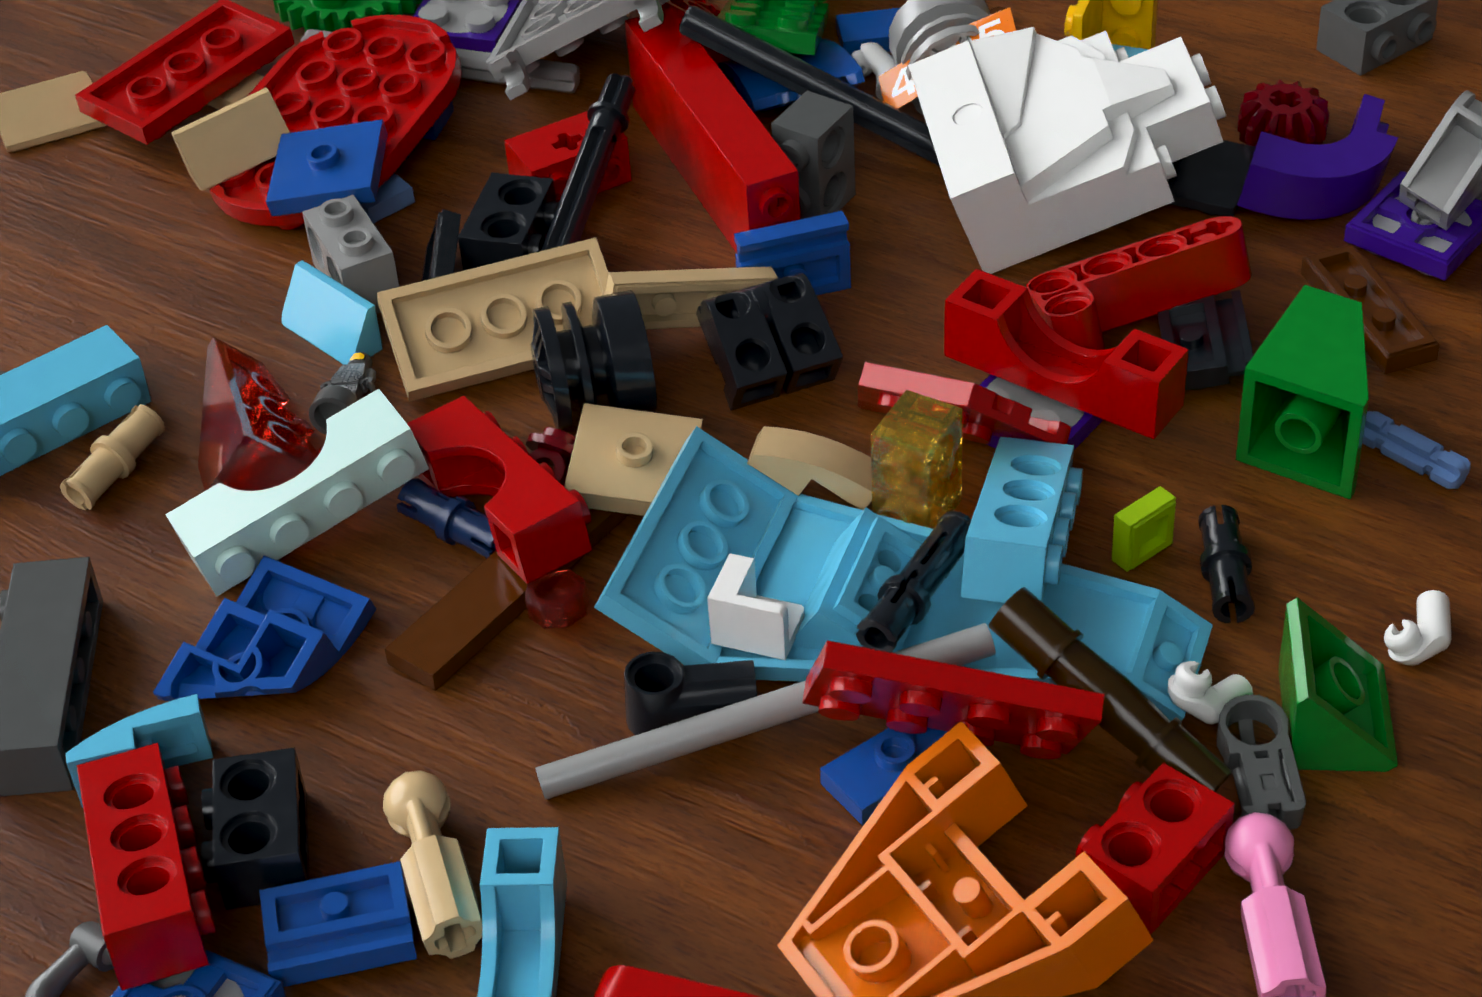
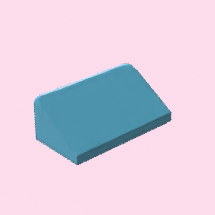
M302 260L295 264L282 311L281 321L283 326L343 365L348 364L351 356L356 352H364L371 357L381 351L382 340L375 305Z

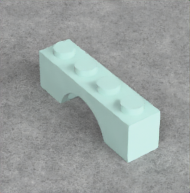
M380 389L375 390L326 419L327 435L321 452L307 469L293 479L272 488L256 491L238 490L218 483L165 514L189 556L216 596L252 576L264 555L274 560L282 558L429 469L411 428Z

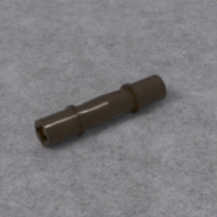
M1026 587L1019 589L1013 594L991 620L989 628L1038 671L1037 676L1042 680L1049 677L1056 685L1105 694L1102 721L1098 725L1138 756L1135 764L1140 768L1144 766L1153 774L1162 763H1165L1214 792H1217L1233 771L1181 726L1182 721L1179 718L1175 717L1173 720H1170L1125 675L1081 641L1084 636L1078 629L1074 631Z

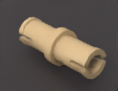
M145 405L134 406L130 414L109 436L102 435L93 442L90 447L91 454L68 478L61 482L60 489L64 497L75 507L81 510H90L95 505V502L118 478L124 479L131 474L136 467L135 459L157 436L164 432L165 425L161 417Z

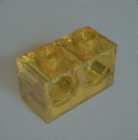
M909 390L903 393L871 433L872 511L874 513L902 520L909 524L913 523L934 529L942 515L956 509L962 501V408Z

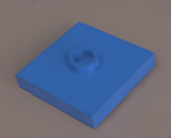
M383 119L281 134L266 199L271 215L281 216L302 213V211L320 206L328 200L345 198L354 195L360 204L375 202L388 137Z

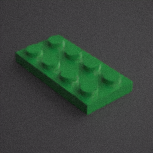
M728 0L717 17L787 53L815 55L828 23L829 4L818 3V0Z

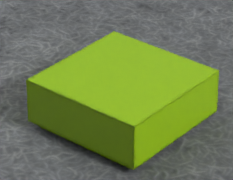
M1159 486L1114 515L1112 561L1126 572L1136 568L1173 544L1176 497Z

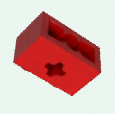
M588 111L504 140L509 174L553 179L556 201H560L590 122L587 117ZM624 133L619 134L598 193L632 181L628 139Z

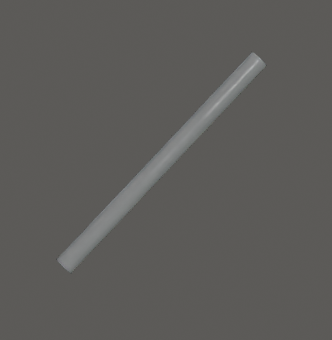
M986 623L893 653L962 666L996 654L989 628ZM802 681L538 766L535 769L544 798L547 800L816 713L819 707L802 704L806 682Z

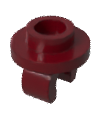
M545 427L542 434L530 433L526 446L533 452L529 455L539 464L545 462L549 466H554V473L559 483L564 486L576 437L552 427Z

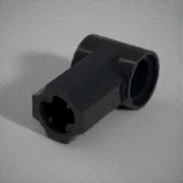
M647 652L631 659L625 667L626 723L634 735L757 696L753 660L682 666L681 662L672 655L664 652Z

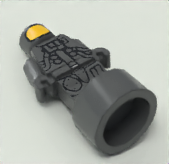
M354 353L348 364L342 365L330 381L320 385L321 390L317 393L309 408V419L312 425L321 433L327 435L326 419L360 400L362 395L369 389L371 392L376 390L374 384L376 382V371L371 368L373 364L372 359L367 353Z

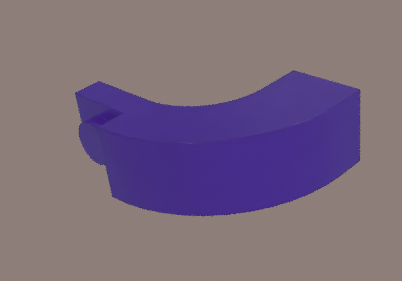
M1364 94L1349 136L1335 143L1322 145L1305 144L1261 131L1237 206L1281 218L1314 220L1340 216L1365 204L1379 188L1398 137L1387 134L1389 124L1380 121L1385 100Z

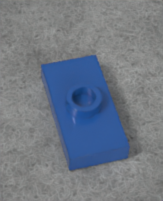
M887 728L821 767L820 783L861 825H864L905 767L945 735L947 731L927 728L925 733L910 734Z

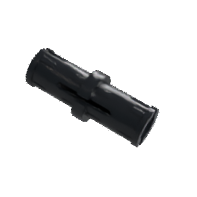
M1214 505L1205 509L1198 519L1205 549L1200 557L1201 572L1203 577L1210 582L1214 617L1221 622L1231 623L1228 603H1233L1237 623H1240L1250 618L1255 609L1248 581V575L1252 570L1251 555L1249 549L1242 544L1238 512L1233 507L1222 505L1224 524H1218L1216 507Z

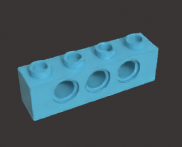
M1000 436L965 538L961 597L1005 603L1019 589L1026 587L1042 601L1046 585L1059 584L1062 558L1066 557L1069 531L1073 529L1076 505L1079 506L1083 481V468L1072 467L1074 445Z

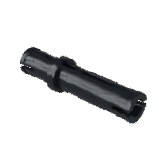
M949 511L942 515L937 526L915 551L913 557L900 574L889 577L883 583L877 595L878 602L857 625L859 630L856 636L863 647L893 652L897 642L909 626L918 624L924 619L931 606L930 598L964 554L965 538L971 523V519L967 515L958 511Z

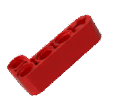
M1219 216L1044 272L1031 279L1026 288L1029 290L1038 313L1057 334L1078 346L1088 349L1105 350L1102 332L1156 315L1157 312L1166 309L1171 310L1173 307L1235 289L1248 282L1252 273L1241 220L1231 216Z

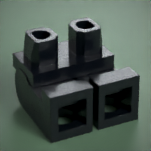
M796 273L702 300L701 306L697 308V318L715 364L719 365L725 382L723 391L730 411L779 397L782 388H784L786 394L835 380L844 356L814 289L804 273Z

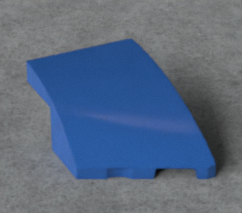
M821 38L815 55L789 53L852 86L865 82L862 68L843 47L829 39ZM733 60L718 63V67L728 80L735 81L738 93L754 114L792 105L801 97V95Z
M264 555L237 601L234 602L227 598L223 599L196 646L183 641L154 689L153 694L159 700L172 701L197 694L199 699L296 693L324 675L341 659L364 630L376 611V607L368 597Z

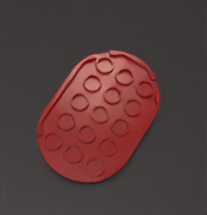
M408 15L369 16L351 20L353 28L336 30L326 38L321 31L287 52L248 96L267 87L290 133L383 119L388 137L379 188L394 174L455 98L461 82V63L448 33L437 24L419 17ZM276 157L209 188L216 205L224 213L240 222L262 226H278L283 230L295 229L304 223L302 213L272 216L266 204Z

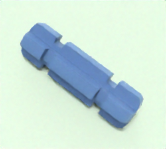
M1367 411L1362 442L1364 445L1372 449L1377 447L1380 449L1381 454L1420 475L1424 473L1430 475V480L1447 489H1458L1462 486L1471 469V463L1467 458L1452 450L1447 452L1439 443L1402 424L1400 426L1396 425L1393 419L1378 411Z

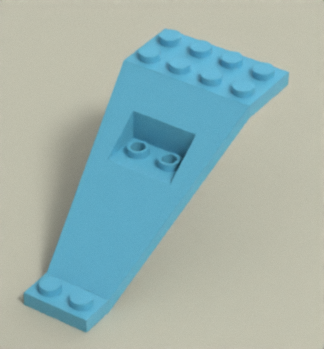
M696 426L683 444L594 608L659 650L674 656L683 665L753 660L756 680L806 681L807 675L827 640L863 647L856 636L859 630L857 625L878 602L877 595L883 583L889 577L900 574L913 557L915 551L923 544L933 529L879 515L867 507L864 510L804 494L797 496L747 464L748 459ZM729 553L754 558L758 596L800 604L804 607V618L795 635L796 639L786 660L711 644L707 598ZM963 554L948 577L944 579L930 598L931 606L927 615L918 624L909 626L897 642L893 652L986 623L989 628L991 620L1005 603L961 597ZM1062 563L1059 584L1046 585L1042 602L1074 631L1077 629L1084 634L1081 641L1125 675L1170 720H1173L1175 717L1183 720L1186 711L1173 704L1168 693V679L1175 675L1176 668L1181 663L1187 661L1199 662L1195 673L1198 674L1213 624L1160 589ZM990 628L989 631L994 642L996 654L962 665L963 667L1055 684L1049 677L1044 680L1038 677V671Z

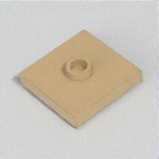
M584 403L564 487L568 491L572 489L577 490L589 509L644 516L686 439L696 426L702 429L703 419Z

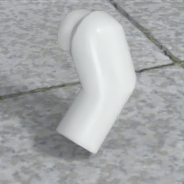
M863 43L860 46L861 49L854 51L851 56L862 68L864 76H868L872 72L875 73L877 76L876 95L883 101L878 76L895 67L896 63L893 57L878 43Z
M1430 590L1421 593L1417 597V624L1411 620L1403 619L1402 626L1404 629L1398 631L1393 623L1389 625L1384 633V642L1388 648L1389 657L1399 664L1414 666L1449 647L1452 640L1450 600L1445 593Z
M1195 661L1181 663L1176 668L1175 675L1168 679V693L1173 704L1206 724L1218 723L1219 715L1224 705L1233 698L1246 694L1253 695L1250 682L1238 674L1228 676L1211 686L1212 675L1210 671L1206 669L1202 674H1195L1199 666V662Z

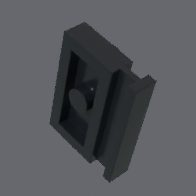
M1240 290L1231 291L1232 298L1215 301L1214 295L1173 307L1171 310L1166 309L1157 312L1161 339L1189 349L1185 391L1203 390L1208 387L1230 384L1229 377L1244 375L1245 367L1254 355Z

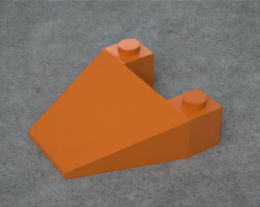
M961 721L905 767L777 946L816 997H1064L1098 988L1154 940L1129 899L1084 851L1025 900L977 847L1028 805L1002 764Z

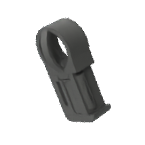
M1246 694L1233 698L1224 705L1219 715L1217 747L1223 756L1224 764L1233 771L1242 810L1241 817L1254 812L1271 814L1283 821L1289 830L1296 829L1301 826L1306 799L1288 734V718L1283 708L1276 702L1261 695ZM1252 720L1266 724L1274 731L1276 738L1269 743L1256 745ZM1235 722H1238L1241 741L1236 739L1228 729Z

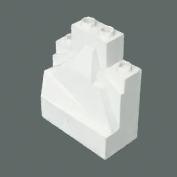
M1030 27L972 41L968 40L908 65L949 197L982 271L990 274L1175 202L1167 182L1168 179L1177 176L1172 162L1224 142L1217 120L1226 117L1221 99L1215 86L1204 89L1205 86L1211 84L1204 61L1200 53L1190 57L1182 37L1128 57L1124 47L1117 50L1113 49L1106 31L1084 40H1079L1071 35L1056 41L1037 34L1035 28Z

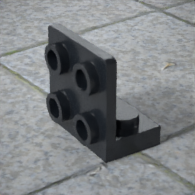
M1223 140L1224 142L1172 162L1177 176L1167 180L1175 201L1169 204L1198 210L1208 215L1233 217L1239 208L1237 203L1256 147Z

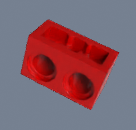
M1162 763L1144 783L1137 781L1127 789L1119 803L1118 810L1102 826L1095 824L1088 829L1077 847L1075 858L1084 851L1129 899L1151 935L1224 856L1225 838L1228 829L1233 824L1235 803L1167 764Z

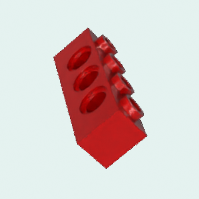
M158 743L77 765L102 934L121 991L209 965L203 935L216 932L205 889L194 892L207 886L196 845H198L187 806L189 801L179 765L169 768L165 767Z

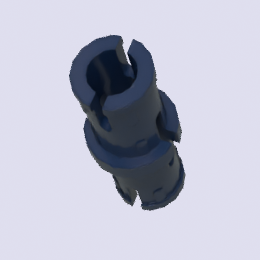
M418 478L411 479L402 487L397 499L405 501L411 506L403 502L398 503L397 510L399 513L429 526V528L435 530L438 539L450 545H455V542L463 544L486 557V559L496 551L487 516L476 510L474 502L461 495L456 496V499L451 496L449 497Z

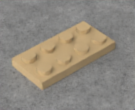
M597 238L377 292L379 309L408 401L411 402L533 370L531 342L534 330L532 313L535 308L549 307L556 332L563 330L561 307L562 303L572 302L582 326L593 325L594 297L605 295L609 274Z

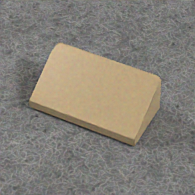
M80 71L0 93V135L7 153L106 126L81 113L75 98L77 93L92 84L89 74L86 71Z
M267 87L171 132L188 173L202 191L276 157L281 134L290 133Z

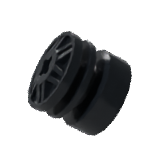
M632 290L594 297L592 305L593 325L582 326L572 302L562 303L563 330L557 332L548 306L533 309L534 330L531 354L541 399L550 411L556 429L572 428L573 420L570 401L578 400L582 413L584 403L597 405L596 396L607 394L611 407L647 412L656 411L657 392L651 352L641 310Z

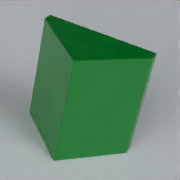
M1298 597L1293 599L1286 605L1278 673L1282 708L1288 718V734L1297 769L1388 772L1397 767L1398 761L1384 665Z

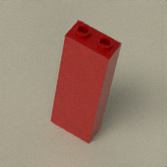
M673 7L664 9L662 24L646 32H643L639 25L640 16L625 20L630 77L633 79L632 85L636 90L633 96V107L734 251L737 253V245L734 241L735 233L800 220L798 170L702 44L680 33L679 26L682 18Z

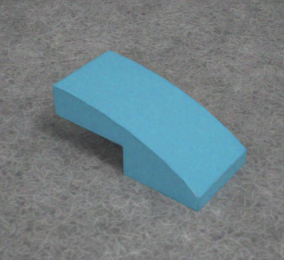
M194 694L175 699L126 717L100 730L65 753L66 763L82 808L83 804L77 765L154 743L159 744L166 768L213 758L211 739L198 695Z

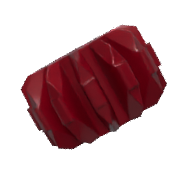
M1278 79L1274 85L1258 83L1256 90L1244 94L1243 102L1240 104L1237 122L1239 141L1256 147L1262 131L1300 143L1322 145L1327 136L1329 123L1328 101L1319 97V89L1313 87L1302 88L1300 81L1293 84H1285Z

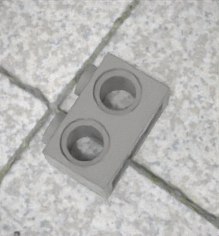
M355 196L331 199L320 206L302 211L312 261L316 269L374 304L376 314L380 313L377 292L399 287L394 255Z

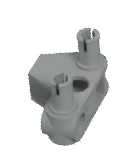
M1469 90L1464 91L1450 107L1400 183L1399 201L1446 231L1475 198L1482 201V102L1477 100L1476 95Z

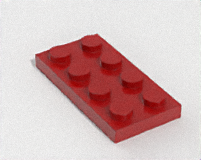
M219 0L77 93L75 98L81 113L148 145L152 141L164 136L168 130L190 115L202 110L212 100L227 90L236 87L240 81L262 66L271 63L277 56L295 45L292 30L284 24L230 0Z
M827 640L806 677L802 704L819 707V714L835 720L854 721L858 720L860 715L885 719L888 728L910 734L925 733L927 728L948 732L962 721L984 746H991L994 744V741L1020 745V752L1029 757L1057 759L1061 757V753L1068 754L1102 721L1105 694Z

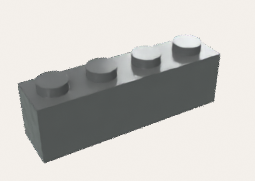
M90 557L14 563L9 589L0 592V618L2 622L0 629V796L73 790L74 783L66 763L65 753L81 743L103 607V598Z

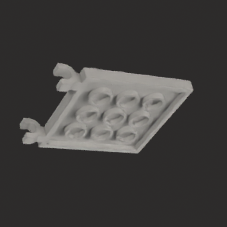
M522 0L485 64L495 81L503 77L505 78L507 83L505 93L509 100H512L528 92L530 88L528 73L540 65V58L554 51L558 57L570 53L584 42L583 36L599 29L601 34L615 30L624 24L625 20H628L626 14L636 9L640 14L639 25L643 32H646L662 24L664 14L661 5L669 0Z

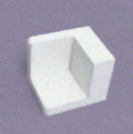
M729 553L707 598L711 644L786 660L796 639L795 635L804 618V607L800 604L758 596L754 558Z

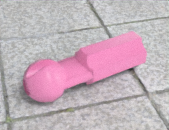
M1254 812L1239 817L1228 829L1225 838V859L1233 873L1251 884L1253 894L1241 902V919L1258 997H1326V984L1305 897L1303 894L1285 886L1283 874L1290 868L1293 861V835L1283 821L1271 814Z

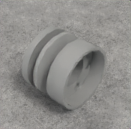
M908 0L896 12L889 28V49L896 66L900 63L904 64L908 60H910L908 64L910 65L944 51L958 41L961 44L967 40L968 36L979 34L980 32L976 26L970 23L992 15L985 0ZM909 66L906 68L908 81L912 79ZM919 98L912 100L916 110L924 116Z

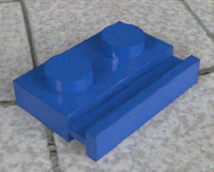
M843 211L735 233L734 241L737 245V254H735L736 268L772 266L778 279L800 272L804 273L809 279L816 296L851 288L850 243L847 239L849 222Z
M401 861L259 890L265 946L268 954V973L270 977L282 981L283 987L417 959Z

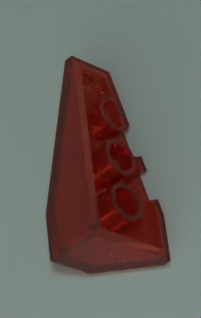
M215 337L212 338L207 346L198 469L204 490L206 491L214 485L222 483L238 490L256 491L272 488L293 479L307 469L322 450V447H320L316 451L309 442V438L315 430L307 420L297 417L286 407L290 398L262 362Z

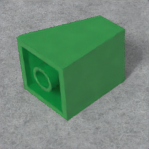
M1308 285L1302 287L1245 367L1235 460L1347 499L1352 498L1356 489L1369 401L1362 302Z

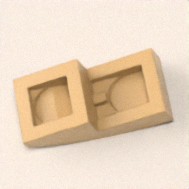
M766 426L757 435L747 464L797 496L801 494L812 479L860 510H864L877 495L885 466L868 455L829 438L805 431Z

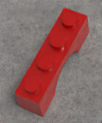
M975 269L945 299L944 356L1151 439H1155L1184 406L1189 353L1187 348L1137 329H1133L1118 346L1110 349L1095 350L1078 346L1057 334L1043 320L1032 301L1028 288L979 269Z
M462 396L407 423L429 467L428 470L418 475L422 481L449 497L470 494L494 496L484 505L497 554L524 582L528 584L592 551L586 525L591 522V514L581 494L575 489L568 491L559 483L555 473L547 463H537L529 455L525 445L517 436L510 438L501 430L491 412L480 411L471 401Z

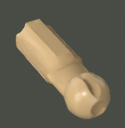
M425 771L405 772L393 780L385 791L383 811L388 818L390 826L398 834L411 839L412 845L400 861L429 955L439 954L453 959L475 951L477 942L482 938V914L458 840L442 836L440 829L450 816L451 802L446 792V787L434 774Z

